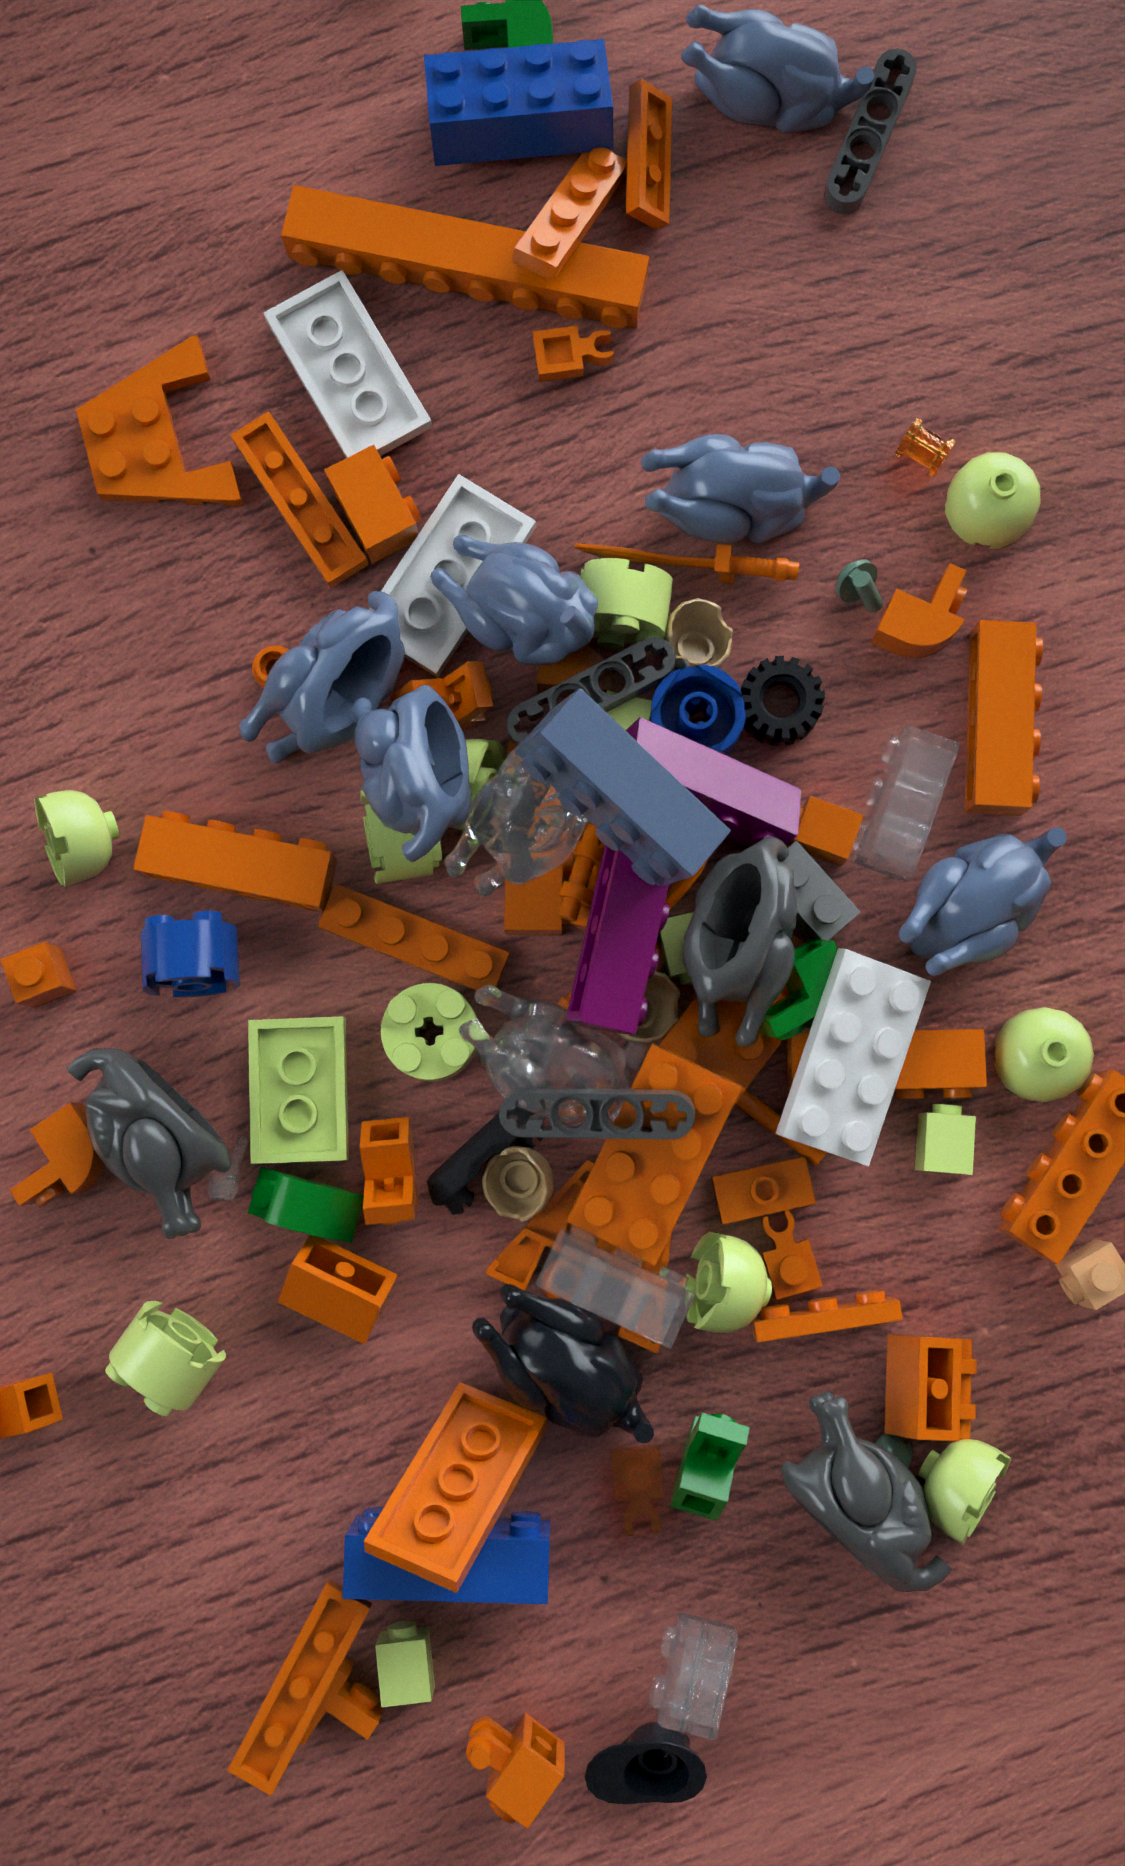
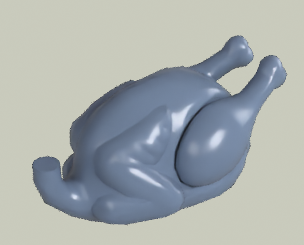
M697 5L686 16V23L689 27L712 30L720 33L722 38L717 41L711 55L705 51L700 43L697 41L692 42L682 51V61L684 64L697 69L694 75L695 85L710 102L727 118L741 124L775 126L782 133L819 129L829 124L835 112L862 98L873 84L874 72L867 66L859 68L854 79L844 77L840 73L838 49L835 40L812 27L798 23L787 27L774 14L759 9L720 12L708 9L704 5Z
M724 434L703 435L675 448L653 449L646 453L640 462L646 472H653L664 468H677L673 471L669 484L663 490L656 489L653 493L648 494L645 498L646 507L651 511L658 512L688 535L697 539L718 543H734L743 538H748L750 541L760 544L800 527L805 518L806 508L811 503L831 492L837 486L840 479L839 471L835 467L830 466L824 468L819 476L804 474L800 468L799 459L791 447L770 442H755L741 447L735 438Z
M458 535L453 541V547L462 557H471L483 561L471 577L467 590L444 569L437 568L431 572L430 578L433 585L453 604L472 636L490 649L497 651L509 649L514 653L517 662L521 664L550 665L557 663L588 644L594 635V615L598 607V599L577 573L573 571H563L560 573L555 558L537 546L519 542L492 544L475 540L466 535Z
M373 591L369 594L368 605L374 610L373 612L359 606L348 611L339 609L332 611L310 628L297 647L285 652L270 670L259 701L249 715L239 723V731L242 738L247 742L254 741L266 722L275 713L279 712L282 721L293 732L279 740L266 744V752L272 763H281L288 755L299 749L311 754L339 746L354 739L358 723L350 720V708L354 705L355 701L363 697L369 699L372 703V710L378 709L381 701L391 695L404 662L405 649L400 639L398 605L389 594L381 591Z
M422 685L416 690L397 698L388 710H372V703L369 699L363 697L355 701L349 710L350 720L358 723L355 730V746L361 757L360 768L364 780L362 784L363 792L370 803L371 809L385 827L404 834L411 833L414 835L413 839L402 846L403 854L410 862H415L425 856L440 841L448 827L458 828L466 822L472 797L464 733L444 699L428 685Z
M1055 827L1027 842H1022L1010 834L1000 833L966 844L956 850L954 857H947L936 862L926 872L917 889L916 904L905 923L899 929V939L904 943H909L911 950L918 958L930 959L926 962V970L932 976H939L950 969L966 963L987 962L1004 955L1016 943L1019 932L1025 931L1032 924L1050 890L1052 882L1044 865L1051 855L1065 844L1067 840L1065 831Z

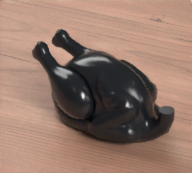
M513 1284L502 1286L500 1298L507 1305L500 1314L502 1337L484 1317L473 1321L472 1330L476 1338L492 1357L499 1377L511 1397L527 1409L535 1411L544 1410L547 1419L556 1425L595 1438L605 1434L611 1427L631 1433L637 1442L642 1444L650 1442L654 1436V1429L637 1400V1394L641 1390L644 1378L620 1337L615 1333H604V1327L600 1318L592 1310L578 1302L562 1298L540 1297L522 1290Z

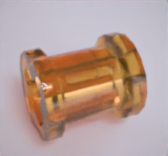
M917 417L901 440L895 454L899 457L907 455L928 468V474L934 478L957 441L953 438L945 440L924 427V421Z

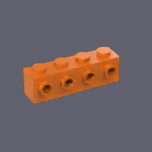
M1114 1069L1100 1071L1098 1075L1092 1073L1085 1080L1077 1095L1082 1099L1072 1115L1066 1113L1059 1120L1052 1132V1137L1056 1139L1047 1154L1042 1152L1033 1160L1026 1172V1176L1030 1178L1029 1182L1021 1194L1015 1192L1007 1200L1000 1212V1216L1004 1220L998 1229L1046 1262L1060 1264L1125 1163V1076Z

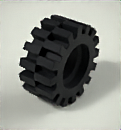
M776 656L772 662H769L767 658L761 661L757 668L753 667L748 672L747 678L744 679L741 687L746 713L744 728L748 733L753 731L757 734L755 739L761 743L763 739L770 740L771 746H778L780 742H785L786 746L794 744L796 739L800 738L802 740L811 729L813 730L824 708L822 703L825 699V690H820L822 681L819 675L815 678L811 674L813 668L809 664H806L804 668L798 665L800 660L798 658L792 657L790 662L784 661V656ZM775 685H784L791 688L798 698L797 711L785 718L771 715L763 704V695L767 689Z

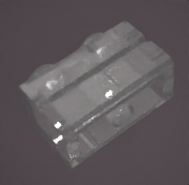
M678 1613L675 1627L666 1626L660 1654L662 1657L668 1658L664 1677L655 1675L649 1701L650 1707L657 1708L656 1717L658 1725L674 1731L689 1732L694 1736L717 1740L739 1639L735 1627L685 1613Z

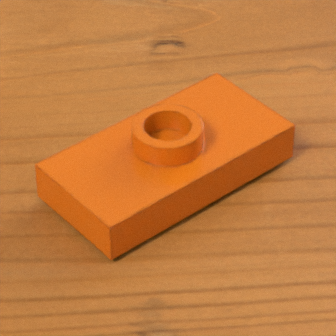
M805 1156L711 1177L721 1224L816 1204Z

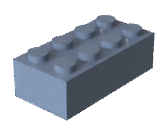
M581 688L552 708L515 750L523 759L521 765L525 771L540 782L546 780L560 793L558 796L560 803L572 814L578 817L583 815L597 828L595 834L598 839L614 851L620 849L634 862L631 865L633 871L648 884H657L661 887L694 876L731 832L723 822Z

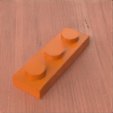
M641 79L629 86L626 214L658 230L670 224L672 97Z
M870 1290L856 1293V1302L837 1304L836 1297H825L807 1301L809 1309L790 1312L788 1304L767 1306L761 1308V1316L756 1317L750 1323L752 1337L757 1342L899 1321L903 1320L900 1300L892 1296L885 1297L884 1290Z

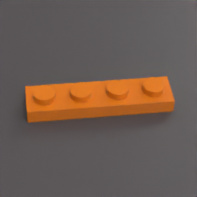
M597 147L590 152L582 153L515 246L512 263L554 282L626 177L627 159L603 147Z
M269 411L230 435L234 444L330 589L369 565L367 558Z
M336 883L317 926L324 931L492 998L510 956V952Z
M328 1579L227 1769L229 1773L270 1796L274 1793L373 1604L366 1599H342L343 1586Z

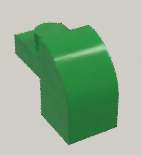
M505 0V3L478 2L474 5L461 6L464 50L553 44L551 16L541 0Z
M813 938L794 949V966L786 984L789 995L770 1006L760 1027V1035L778 1038V1040H786L801 1033L805 1028L811 1029L838 950L834 940Z
M260 1167L247 1213L265 1219L264 1222L322 1238L352 1243L364 1195L334 1185L305 1180L275 1169Z
M701 1413L700 1417L695 1416L690 1426L679 1463L670 1507L717 1521L728 1503L734 1467L746 1447L750 1427L738 1424L733 1418L724 1414L708 1415Z

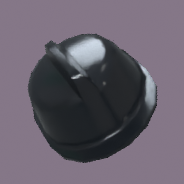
M661 1722L641 1725L621 1744L610 1746L597 1753L588 1763L585 1772L588 1790L596 1798L613 1804L683 1802L694 1798L703 1790L707 1779L705 1764L690 1749L689 1737L674 1726Z

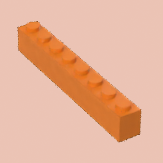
M293 185L281 232L288 258H292L301 265L316 266L317 264L336 267L338 270H343L344 273L349 275H359L361 272L377 275L393 284H403L406 281L424 285L429 290L438 293H446L449 290L466 293L473 299L483 302H489L493 299L513 303L514 306L523 310L533 311L540 308L555 311L567 319L575 320L585 317L600 320L604 325L612 328H624L626 326L637 328L648 279L650 257L580 242L553 282L512 263L514 248L526 231Z

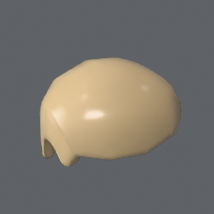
M696 598L681 602L670 614L667 620L664 640L668 641L674 649L676 655L674 666L677 669L696 667V665H710L720 668L730 656L733 629L728 627L723 620L719 605Z
M655 971L652 978L647 980L644 998L648 1002L646 1017L642 1025L637 1026L636 1034L617 1033L624 1040L640 1044L660 1040L669 1032L673 1024L678 1021V998L681 994L678 987L666 974Z
M511 1146L505 1148L499 1154H494L488 1160L482 1175L484 1196L496 1210L497 1214L502 1217L520 1219L521 1222L528 1221L547 1207L555 1188L554 1172L548 1160L539 1152L527 1147Z

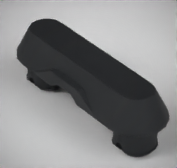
M518 1103L515 1109L510 1110L511 1115L519 1116L520 1124L525 1125L531 1116L537 1115V1110H529L526 1105ZM498 1113L430 1175L427 1185L432 1203L436 1206L445 1205L452 1215L462 1214L465 1210L461 1204L465 1203L470 1207L474 1201V1192H471L466 1184L479 1173L483 1162L491 1155L501 1153L514 1140L521 1147L532 1149L536 1146L532 1139L537 1138L541 1142L543 1138L511 1135L501 1125Z

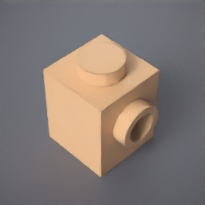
M1094 1239L1065 1256L1059 1265L1055 1264L1062 1276L1059 1279L1060 1285L1075 1305L1079 1304L1080 1306L1097 1310L1125 1293V1263L1112 1242Z

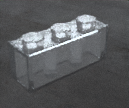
M908 724L899 733L898 737L890 735L881 758L882 762L888 763L882 780L875 778L866 799V804L872 806V810L867 823L861 822L852 847L857 850L853 861L854 864L904 882L914 876L961 743Z
M572 1225L570 1232L560 1228L538 1275L535 1286L671 1349L695 1296L693 1289L686 1287L689 1278L665 1266L661 1267L659 1274L641 1266L642 1259L619 1247H616L613 1253L596 1245L599 1237L575 1225Z

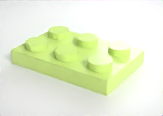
M341 1016L248 1020L251 1164L349 1160L346 1018Z

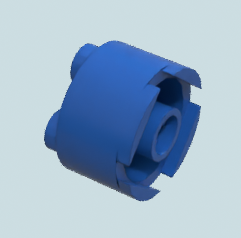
M696 665V667L677 669L669 673L660 682L653 695L649 721L728 756L737 744L745 724L746 713L742 692L736 681L729 674L714 666ZM697 711L705 715L703 721H699L697 724L691 723L688 720L689 715L694 716Z
M196 912L191 920L174 921V917L167 915L145 918V928L140 932L143 992L160 996L159 987L172 988L173 997H202L225 993L226 983H230L235 989L240 986L237 927L223 922L221 912Z

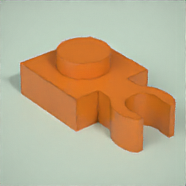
M578 326L532 331L539 382L584 376L583 363L590 362L598 366H606L614 360L613 351L599 352L595 348L601 343H611V332L608 330L595 331L585 338H579Z
M788 1210L783 1211L786 1225L783 1230L778 1232L771 1229L768 1216L765 1215L761 1218L762 1229L772 1239L774 1245L773 1249L762 1251L761 1254L776 1300L823 1287L809 1239L794 1242L793 1231L795 1229V1221L793 1215Z

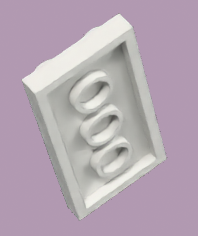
M343 270L263 313L271 331L346 458L373 444L379 455L382 456L433 427L429 415Z
M460 474L457 475L381 590V592L389 594L398 605L400 639L405 649L404 658L437 678L468 633V629L462 622L453 604L433 585L430 578L431 572L434 569L442 568L467 590L471 577L483 561L460 556L453 547V541L456 536L466 535L475 540L492 544L510 542L526 544L536 529V521Z
M838 948L775 1134L869 1166L931 981L848 949Z

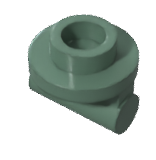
M866 559L846 565L839 573L835 591L837 596L848 603L861 599L867 611H879L883 606V600L875 586L878 574L876 566Z

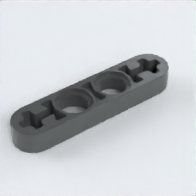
M890 49L884 52L878 59L873 71V84L860 101L831 169L824 198L828 207L836 213H853L863 203L916 75L917 65L914 57L903 49ZM893 68L901 70V73L897 77L891 91L885 88L889 73L892 72ZM872 104H882L888 108L891 116L882 121L874 120L868 115L867 108ZM864 142L872 147L874 155L869 159H858L853 156L850 147L855 143ZM848 172L856 176L851 191L847 196L839 194V191L846 181Z
M659 637L643 639L517 705L507 717L506 726L510 740L515 746L519 747L528 736L526 732L519 734L516 732L520 728V718L527 716L531 722L536 721L544 716V710L541 706L548 704L549 711H551L556 706L559 697L566 693H573L579 688L589 695L605 712H608L656 687L674 670L676 655L673 647L668 641ZM652 651L655 656L662 654L665 656L662 660L661 670L656 671L652 665L638 671V679L641 682L634 683L632 671L625 662L631 660L632 667L635 669L645 663L646 652ZM616 671L624 677L626 685L620 693L614 695L607 694L600 689L598 684L601 675L605 672Z
M521 1088L514 1090L505 1098L500 1106L499 1119L501 1125L508 1133L518 1137L677 1139L690 1131L694 1123L696 1111L691 1098L682 1091ZM544 1099L552 1101L548 1115L551 1126L543 1125L546 1115H533L528 1119L527 1124L524 1125L520 1124L519 1116L511 1115L510 1110L516 1108L519 1100L526 1101V1107L529 1110H543L546 1106ZM567 1100L578 1101L586 1110V1120L578 1126L565 1124L559 1117L560 1104ZM616 1101H627L633 1105L637 1114L633 1124L621 1127L612 1123L608 1115V1109ZM643 1101L653 1102L650 1112H663L666 1110L669 1102L677 1103L678 1111L686 1112L687 1117L679 1118L678 1125L674 1127L668 1126V1119L666 1117H651V1127H643L642 1124L646 1113Z

